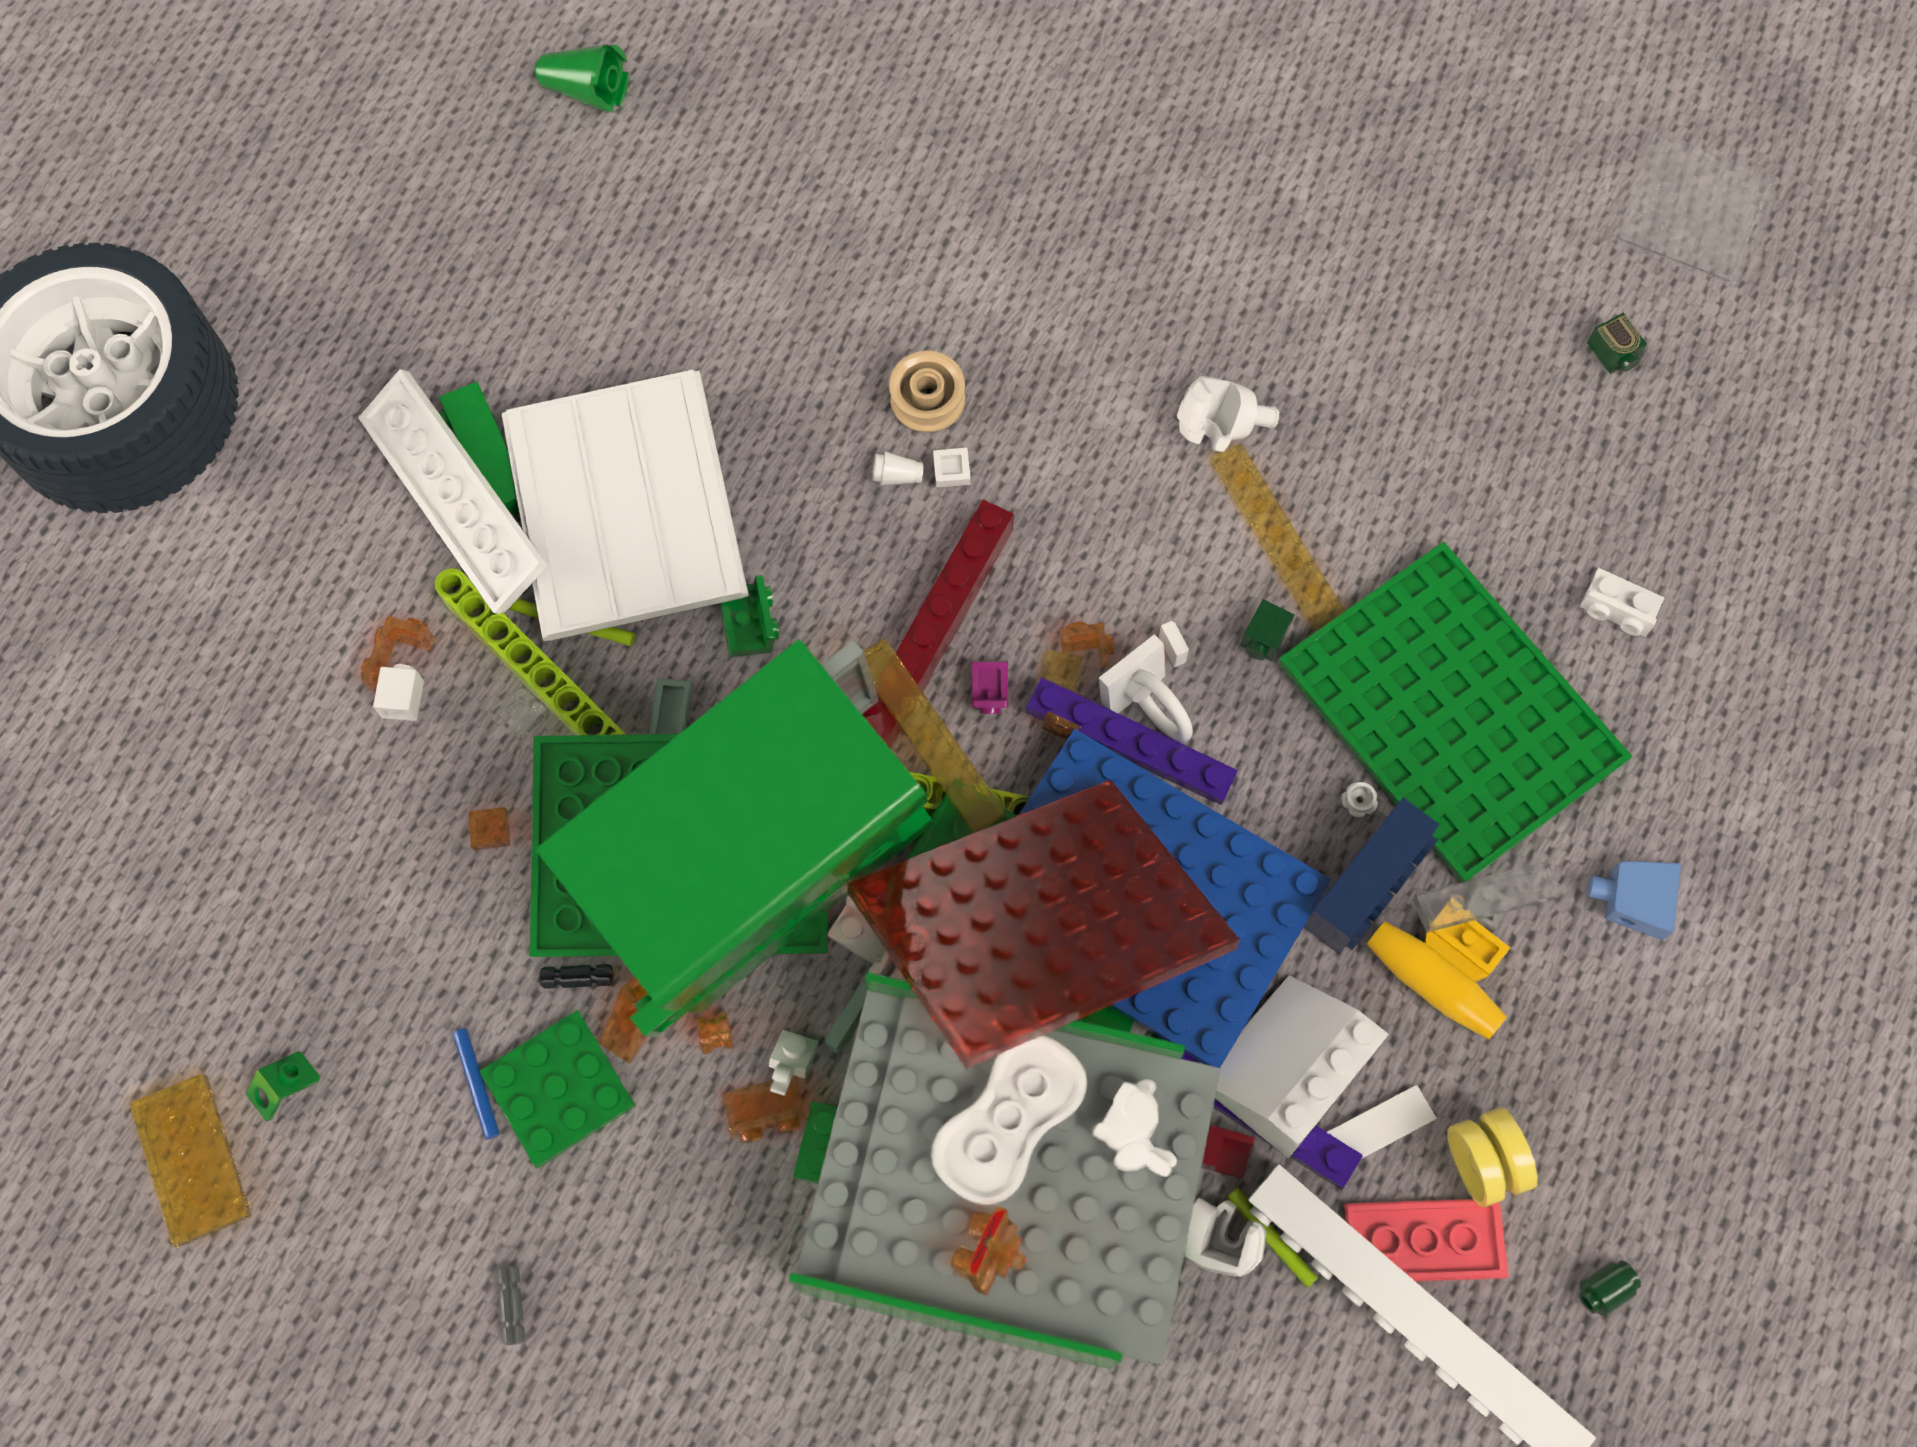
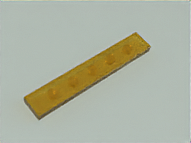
M1239 443L1224 452L1212 456L1210 459L1211 464L1312 629L1316 631L1345 612L1243 445Z
M883 638L865 649L864 654L876 693L972 833L975 835L1005 816V811L887 640Z

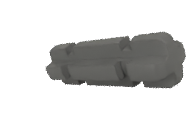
M503 1266L496 1271L497 1285H501V1290H498L500 1323H504V1328H501L502 1342L508 1346L517 1345L525 1341L524 1326L520 1324V1321L524 1320L521 1288L517 1287V1283L520 1282V1272L517 1266Z

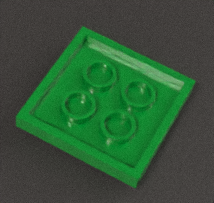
M578 1010L479 1071L534 1167L537 1169L636 1106Z

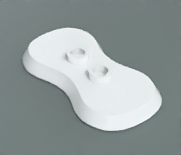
M1022 1034L1006 1043L994 1061L988 1084L980 1097L970 1107L949 1119L940 1128L935 1137L931 1154L932 1162L943 1182L960 1196L978 1204H996L1011 1196L1019 1188L1025 1177L1030 1156L1039 1139L1047 1130L1069 1117L1080 1106L1087 1085L1086 1073L1081 1062L1069 1049L1056 1040L1042 1034Z

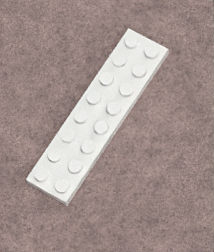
M400 369L358 419L493 613H505L548 565L412 375Z

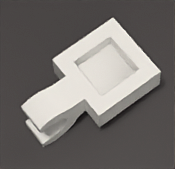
M782 1030L769 1061V1067L775 1069L772 1076L774 1082L770 1091L785 1096L794 1075L805 1079L815 1056L818 1041Z

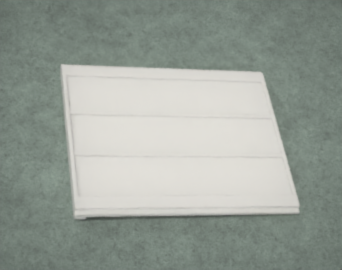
M684 371L512 408L502 413L522 529L548 565L532 582L544 641H551L749 596L700 371Z

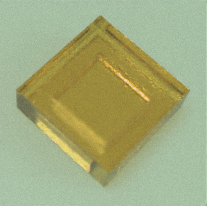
M1047 650L1042 678L1067 690L1076 692L1082 656Z

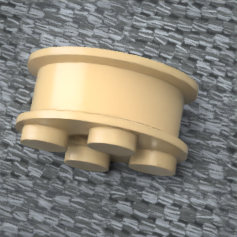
M935 351L915 352L903 358L891 373L889 381L891 407L896 418L906 427L918 432H937L952 425L961 415L965 405V379L959 365L947 355ZM925 388L935 390L932 394H922L920 391Z

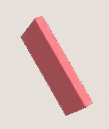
M1473 1199L1343 1204L1344 1220L1415 1282L1508 1278L1500 1202L1486 1208L1477 1205Z

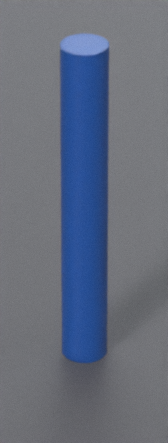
M467 1028L457 1030L452 1034L485 1140L500 1136V1132L482 1075L479 1072L480 1068Z

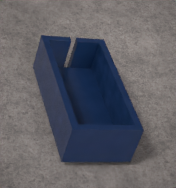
M1403 797L1313 910L1304 928L1339 955L1345 947L1353 950L1372 925L1367 919L1369 918L1372 922L1377 920L1394 897L1389 891H1392L1394 894L1398 893L1438 841L1433 834L1440 824Z

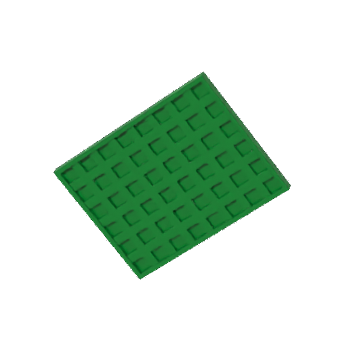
M1444 541L1285 653L1278 660L1279 666L1397 806L1404 797L1440 824L1433 834L1438 841L1432 849L1462 885L1506 854L1633 757Z

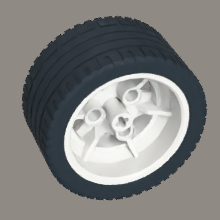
M78 243L73 244L71 247L64 245L57 247L56 250L48 249L42 251L41 255L37 256L35 254L28 257L25 262L20 261L10 271L6 270L0 275V456L30 487L45 498L51 499L54 503L61 506L65 504L70 509L77 510L79 508L83 512L90 513L92 511L97 513H108V511L119 513L126 509L129 511L139 509V506L147 507L153 505L154 501L169 498L168 495L181 491L184 485L191 484L195 480L194 477L198 474L201 475L207 469L206 466L217 457L216 453L220 452L225 445L224 440L225 438L228 439L231 433L230 426L234 425L236 418L234 412H237L238 408L236 398H239V389L236 386L238 379L234 372L236 371L234 363L225 345L185 286L173 272H170L165 265L159 263L156 259L146 256L138 250L132 251L129 247H117L115 244L104 243V245L100 243H89L88 245ZM121 332H130V333H133L130 337H129L128 335H126V334H116V335H114V333H121ZM41 395L54 399L52 404L45 409L42 408Z

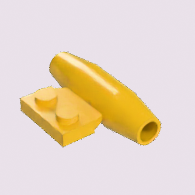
M1451 901L1446 904L1425 931L1424 942L1384 921L1366 943L1400 981L1446 1017L1487 1040L1493 1036L1507 1018V1015L1476 982L1486 979L1511 947Z

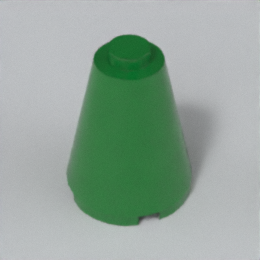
M612 44L545 53L541 55L534 67L535 77L542 87L605 112H613L614 104L617 107L621 106L629 84V72L623 71L622 61L627 62L626 55L619 46Z

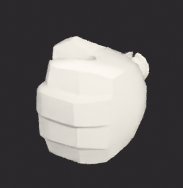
M1200 376L1191 384L1184 399L1181 401L1177 418L1180 420V433L1188 441L1200 444L1203 436L1206 435L1211 439L1213 451L1224 452L1230 441L1244 439L1250 435L1254 425L1267 428L1276 427L1279 420V410L1275 406L1257 405L1254 392L1243 385L1218 378Z
M1198 1198L1193 1207L1184 1256L1200 1268L1210 1272L1242 1277L1252 1271L1262 1261L1266 1231L1262 1223L1249 1220L1240 1234L1239 1241L1232 1242L1229 1240L1227 1232L1237 1206L1231 1201L1226 1200L1216 1208L1203 1199Z

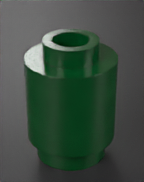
M1623 1260L1617 1263L1610 1262L1580 1282L1582 1292L1579 1293V1297L1589 1312L1593 1314L1597 1312L1605 1317L1635 1297L1636 1290L1641 1287V1281L1635 1270Z

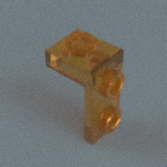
M387 616L384 625L380 626L376 631L374 638L375 647L370 658L365 659L361 668V681L369 691L376 692L380 668L387 667L397 642L427 651L431 650L435 638L428 629V625L415 618H408L405 621Z

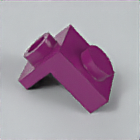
M972 661V708H979V713L999 714L1001 713V708H1008V661Z

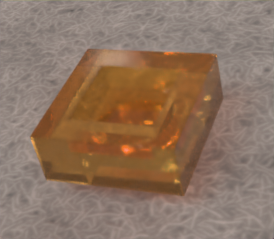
M505 807L468 812L470 841L474 851L511 846L508 810Z

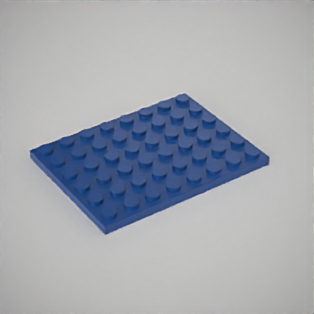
M1074 729L961 903L957 914L1163 1040L1185 1045L1184 1052L1204 1065L1220 1068L1332 879Z

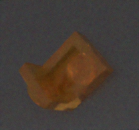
M1075 622L1067 625L1066 628L1060 629L1059 641L1062 654L1097 648L1100 668L1108 667L1109 655H1114L1112 635L1105 634L1103 622L1089 625L1085 622Z

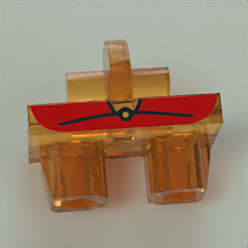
M995 1206L992 1214L978 1211L973 1213L967 1232L971 1238L979 1240L975 1251L960 1246L956 1249L951 1260V1267L955 1273L969 1280L975 1291L984 1295H988L996 1276L1005 1278L1010 1267L1022 1269L1027 1261L1026 1256L1018 1250L1023 1239L1016 1235L1017 1225L1007 1217L1009 1214L1008 1210L999 1206Z

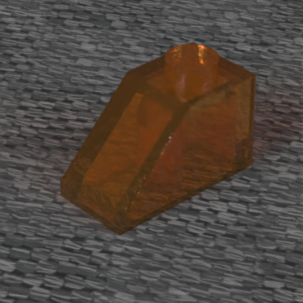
M635 977L620 989L599 1043L629 1064L648 1039V1037H644L630 1019L637 1012L634 1005L648 994Z

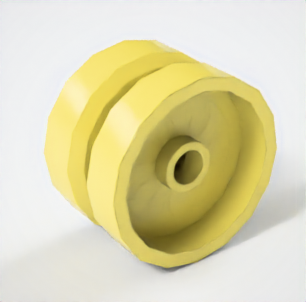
M1499 1107L1483 1113L1479 1117L1478 1125L1467 1119L1451 1125L1447 1129V1139L1452 1158L1467 1191L1480 1207L1486 1208L1505 1199L1506 1190L1517 1196L1537 1187L1538 1176L1531 1150L1520 1127L1506 1109Z

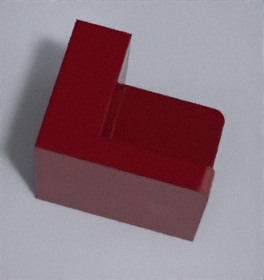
M1210 1125L1201 1168L1242 1179L1245 1174L1250 1149L1254 1146L1255 1137Z

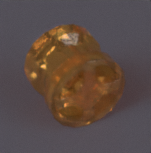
M727 1011L719 1012L716 1017L710 1019L705 1016L696 1018L700 1044L704 1055L712 1053L715 1048L723 1047L726 1050L734 1048Z

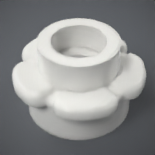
M1355 782L1347 787V792L1343 793L1342 804L1345 808L1349 809L1351 815L1364 817L1365 814H1372L1376 810L1378 805L1376 801L1377 793L1371 785L1364 782ZM1357 797H1361L1363 802H1357Z

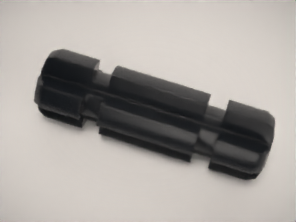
M598 964L596 968L591 967V965L561 966L560 970H557L556 967H543L540 969L539 974L540 986L544 989L557 988V985H561L562 988L592 987L593 983L598 984V986H610L614 980V970L610 964Z

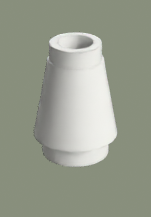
M886 451L883 454H875L872 481L880 482L881 486L921 483L923 476L922 462Z

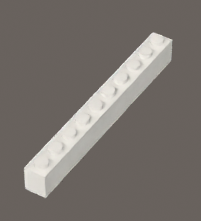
M1277 1163L1249 1196L1248 1200L1253 1204L1249 1211L1266 1226L1273 1221L1284 1231L1280 1238L1297 1253L1302 1248L1315 1258L1310 1264L1328 1280L1333 1274L1345 1284L1341 1291L1360 1307L1365 1301L1376 1311L1372 1318L1387 1332L1392 1334L1397 1329L1408 1339L1404 1346L1422 1362L1427 1356L1439 1366L1435 1373L1449 1386L1455 1389L1460 1384L1471 1393L1467 1401L1485 1417L1490 1412L1494 1413L1503 1421L1499 1429L1517 1445L1522 1440H1525L1531 1447H1590L1596 1440V1437L1281 1165Z

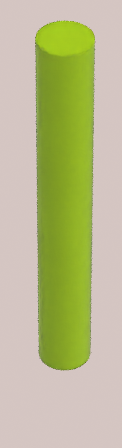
M1239 1188L1227 1197L1229 1201L1237 1206L1236 1209L1247 1221L1252 1220L1262 1223L1249 1211L1253 1204ZM1262 1223L1266 1231L1265 1242L1303 1285L1308 1288L1318 1279L1316 1274L1280 1238L1281 1235L1271 1224L1266 1226Z

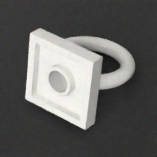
M1154 634L1099 677L1101 705L1119 713L1133 701L1135 703L1138 702L1148 718L1167 737L1180 743L1187 742L1193 734L1192 724L1180 701L1161 681L1165 677L1164 643ZM1151 693L1163 703L1176 725L1159 709L1150 696Z

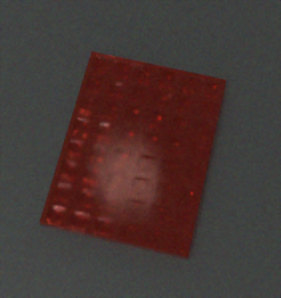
M1112 780L1100 783L848 883L847 889L848 895L966 1069L1232 952L1238 948L1240 941L1238 936Z

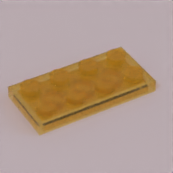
M200 1073L129 1103L173 1247H182L252 1217L207 1075Z

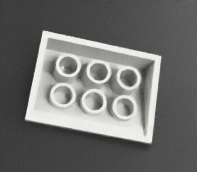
M1289 975L1242 1030L1220 1067L1215 1098L1289 1159L1389 1034L1358 1009Z

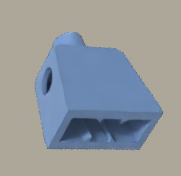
M1619 862L1611 869L1610 879L1591 875L1587 885V897L1607 901L1606 920L1664 940L1674 932L1681 864Z

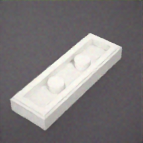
M1415 1085L1327 1133L1362 1154L1363 1157L1361 1159L1437 1118L1419 1087Z

